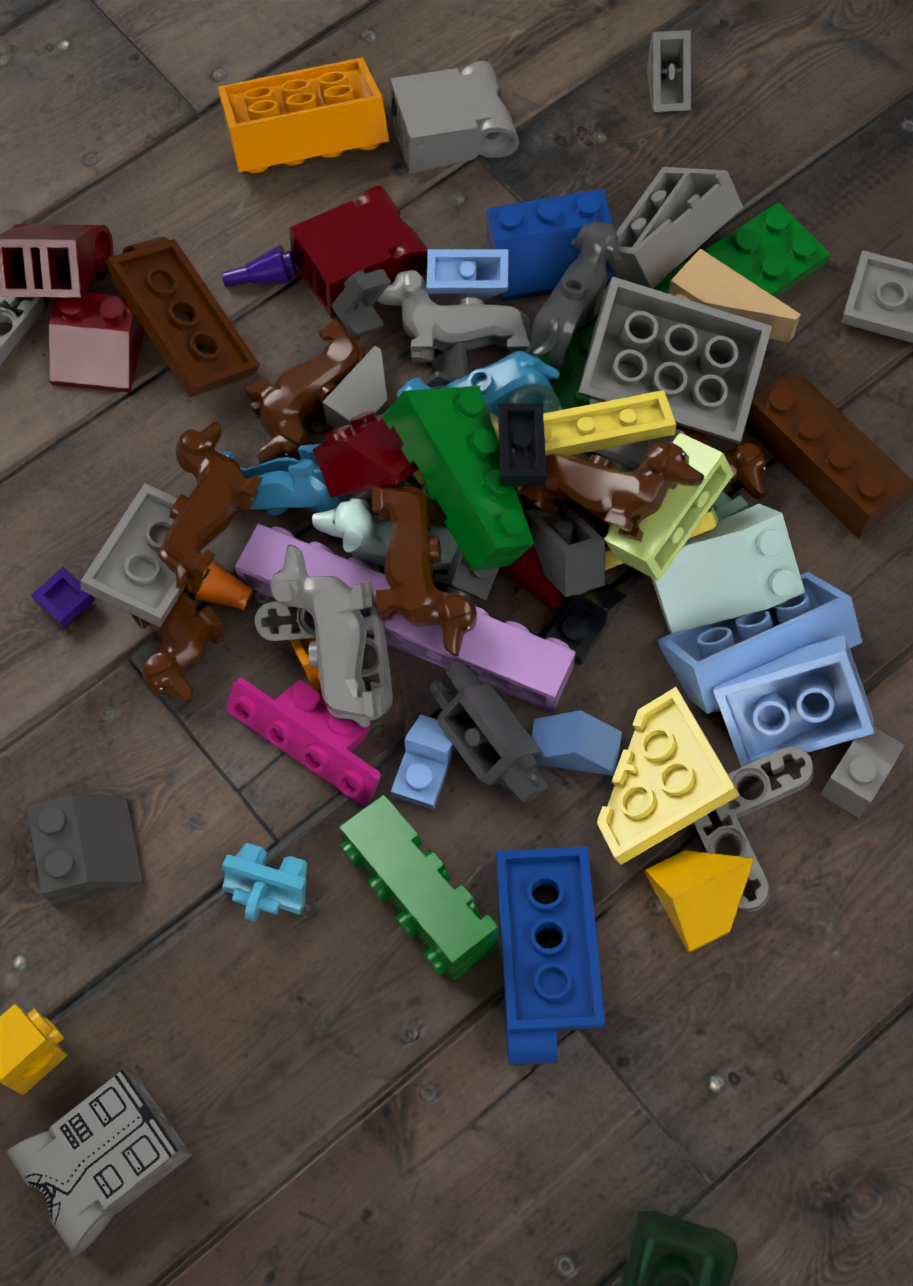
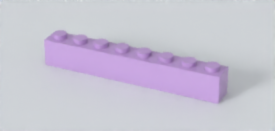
M257 524L235 565L238 578L241 581L254 587L256 591L273 597L270 588L272 576L283 568L287 546L292 544L302 551L306 571L310 577L335 576L351 588L355 584L372 582L373 595L375 596L376 590L390 589L385 574L372 570L366 562L354 557L347 560L337 556L325 545L318 542L305 543L295 539L289 531L277 526L268 528ZM475 606L477 612L476 626L472 631L464 634L459 656H453L445 650L440 625L415 626L399 614H396L392 621L384 622L387 645L447 669L446 667L452 661L458 660L470 669V672L475 675L480 683H490L494 689L550 712H554L574 668L576 651L571 650L563 641L552 637L543 639L531 634L526 627L517 622L507 621L504 623L491 618L485 610ZM369 607L359 610L364 618L371 615ZM368 630L367 635L374 636V630Z

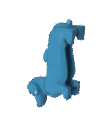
M517 351L496 363L476 369L471 374L440 388L480 386L489 414H497L499 403H512L517 398L531 396L533 403H543L555 397L556 394L549 379H558L560 373L556 368L543 363L538 357H533L524 351ZM413 378L405 382L404 386L397 392V398L403 391L431 388L424 384L421 378Z
M321 444L300 446L298 449L301 457L300 461L294 458L283 457L249 469L240 467L242 475L246 479L253 476L263 477L261 485L257 490L259 491L257 498L250 510H266L269 515H279L289 507H310L317 513L336 509L341 502L357 498L351 497L350 494L331 498L312 450ZM232 451L219 452L232 459L235 458ZM358 498V499L366 500V501L369 503V511H370L371 515L375 514V513H373V511H372V500H371V499Z

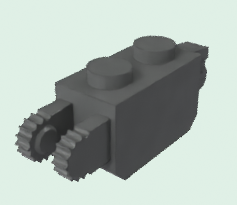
M458 660L452 661L445 671H447L448 678L452 680L451 682L459 693L454 690L450 683L442 678L436 679L429 688L433 694L432 696L436 698L435 700L443 709L438 715V725L480 781L489 786L501 783L507 790L511 789L523 803L537 799L548 788L535 767L537 763L534 758L541 752L540 748L490 683L481 684L466 665Z

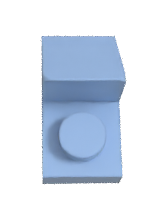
M428 249V294H468V298H478L483 301L507 292L509 250Z
M420 714L404 740L406 751L391 789V797L434 811L456 748L438 725L437 719Z

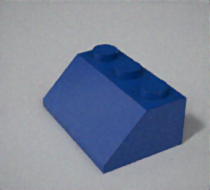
M603 189L487 208L486 238L489 249L509 250L508 291L500 294L502 302L553 292L566 270L579 256L580 250L572 247L571 241L577 237L580 229L585 224H590L593 221L612 224ZM607 260L605 269L608 281L606 284L610 283L612 276L616 277Z

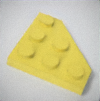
M677 687L638 709L632 724L635 731L628 750L623 749L612 779V783L615 786L607 807L602 806L597 820V824L614 858L620 865L740 795Z

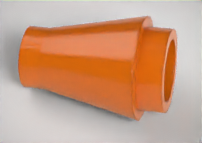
M213 560L208 567L210 574L199 592L193 590L188 584L187 591L195 594V600L235 607L243 611L247 609L255 590L254 587L247 585Z

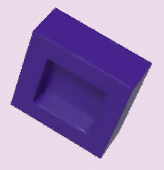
M64 567L31 594L35 603L63 629L95 601L93 595L80 589V582Z

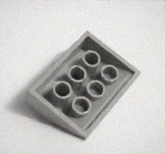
M612 276L598 313L578 395L605 402L664 390L678 426L740 444L772 326Z

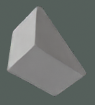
M691 30L651 33L647 77L652 112L691 110Z

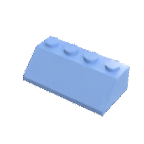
M806 572L800 575L805 593L764 611L670 633L657 640L660 649L687 697L707 714L718 712L721 710L713 689L724 682L801 647L844 634L850 648L863 643L851 596L810 572Z

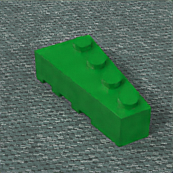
M480 386L403 391L382 418L389 430L395 429L404 443L401 450L409 464L415 462L427 482L423 488L430 500H435L439 503L447 516L444 523L472 571L510 566L534 545V541L515 487H500L499 441Z
M384 794L339 827L342 840L344 841L339 847L345 857L355 868L360 864L363 865L371 876L366 881L370 889L382 903L389 899L399 912L394 917L396 922L410 939L417 935L428 949L423 953V956L439 976L446 972L454 982L497 948V924L489 915H486L481 920L478 918L480 913L473 903L475 902L474 898L462 884L455 888L448 884L451 877L444 863L431 850H427L425 853L422 852L419 848L423 844L420 836Z

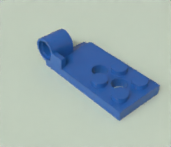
M588 846L496 851L508 1064L557 1063L556 1030L605 1028ZM540 886H549L557 892L558 898L551 904H541L533 898L532 893ZM551 929L560 934L562 942L555 948L547 949L541 947L535 937L540 931Z

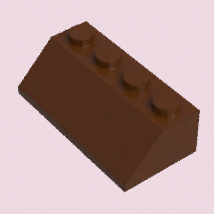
M781 377L752 399L745 428L858 539L913 496V480L805 377Z

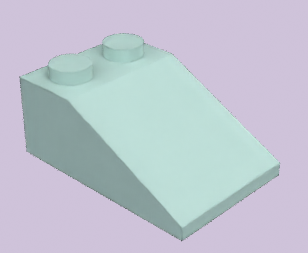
M761 504L718 521L715 529L689 538L659 581L652 578L670 633L764 611L805 593L783 514Z

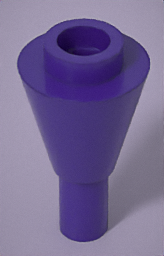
M280 244L248 262L244 267L222 272V278L226 288L247 282L291 284V275L297 274V268L291 250L284 251L283 246Z

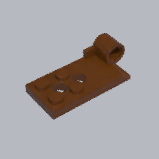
M161 236L126 246L122 254L107 258L106 264L113 283L189 397L255 375L260 364L175 239L169 240ZM178 311L186 314L191 322L179 320L173 312ZM198 343L201 346L208 347L212 354L200 352L195 344Z

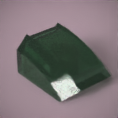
M638 1211L619 1286H730L738 1257L737 1243L734 1239L716 1228L701 1226L662 1214L659 1211Z

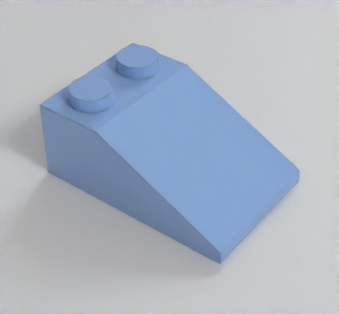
M845 634L801 647L724 682L713 689L741 767L790 746L799 747L808 753L874 734L873 714Z

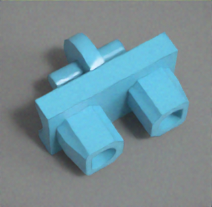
M245 843L236 856L227 854L222 864V870L225 871L223 891L233 894L232 901L246 905V920L256 922L262 910L277 915L279 908L301 914L305 905L307 862L305 860L292 856L284 857L279 870L265 866L267 852L262 847L250 843Z

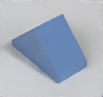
M581 710L534 719L531 738L541 750L534 758L537 763L536 765L610 776L615 774L619 759L621 731Z

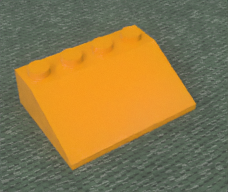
M363 57L217 87L239 173L244 171L260 173L267 170L269 166L283 163L288 166H294L303 163L307 158L317 156L333 158L341 155L346 150L355 148L371 150L377 148L380 143L389 142L383 97Z

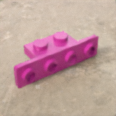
M242 677L233 682L226 706V711L363 807H366L372 801L381 778V773L351 753L366 739L370 726L365 728L352 719H340L332 716L327 709L322 694L301 679L275 700Z

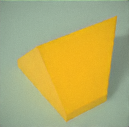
M684 850L644 871L688 953L731 931L755 858Z

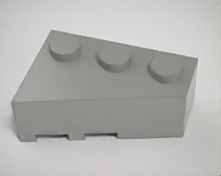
M662 167L616 231L618 252L622 255V259L618 263L608 261L616 277L653 289L739 212L743 205L728 171Z

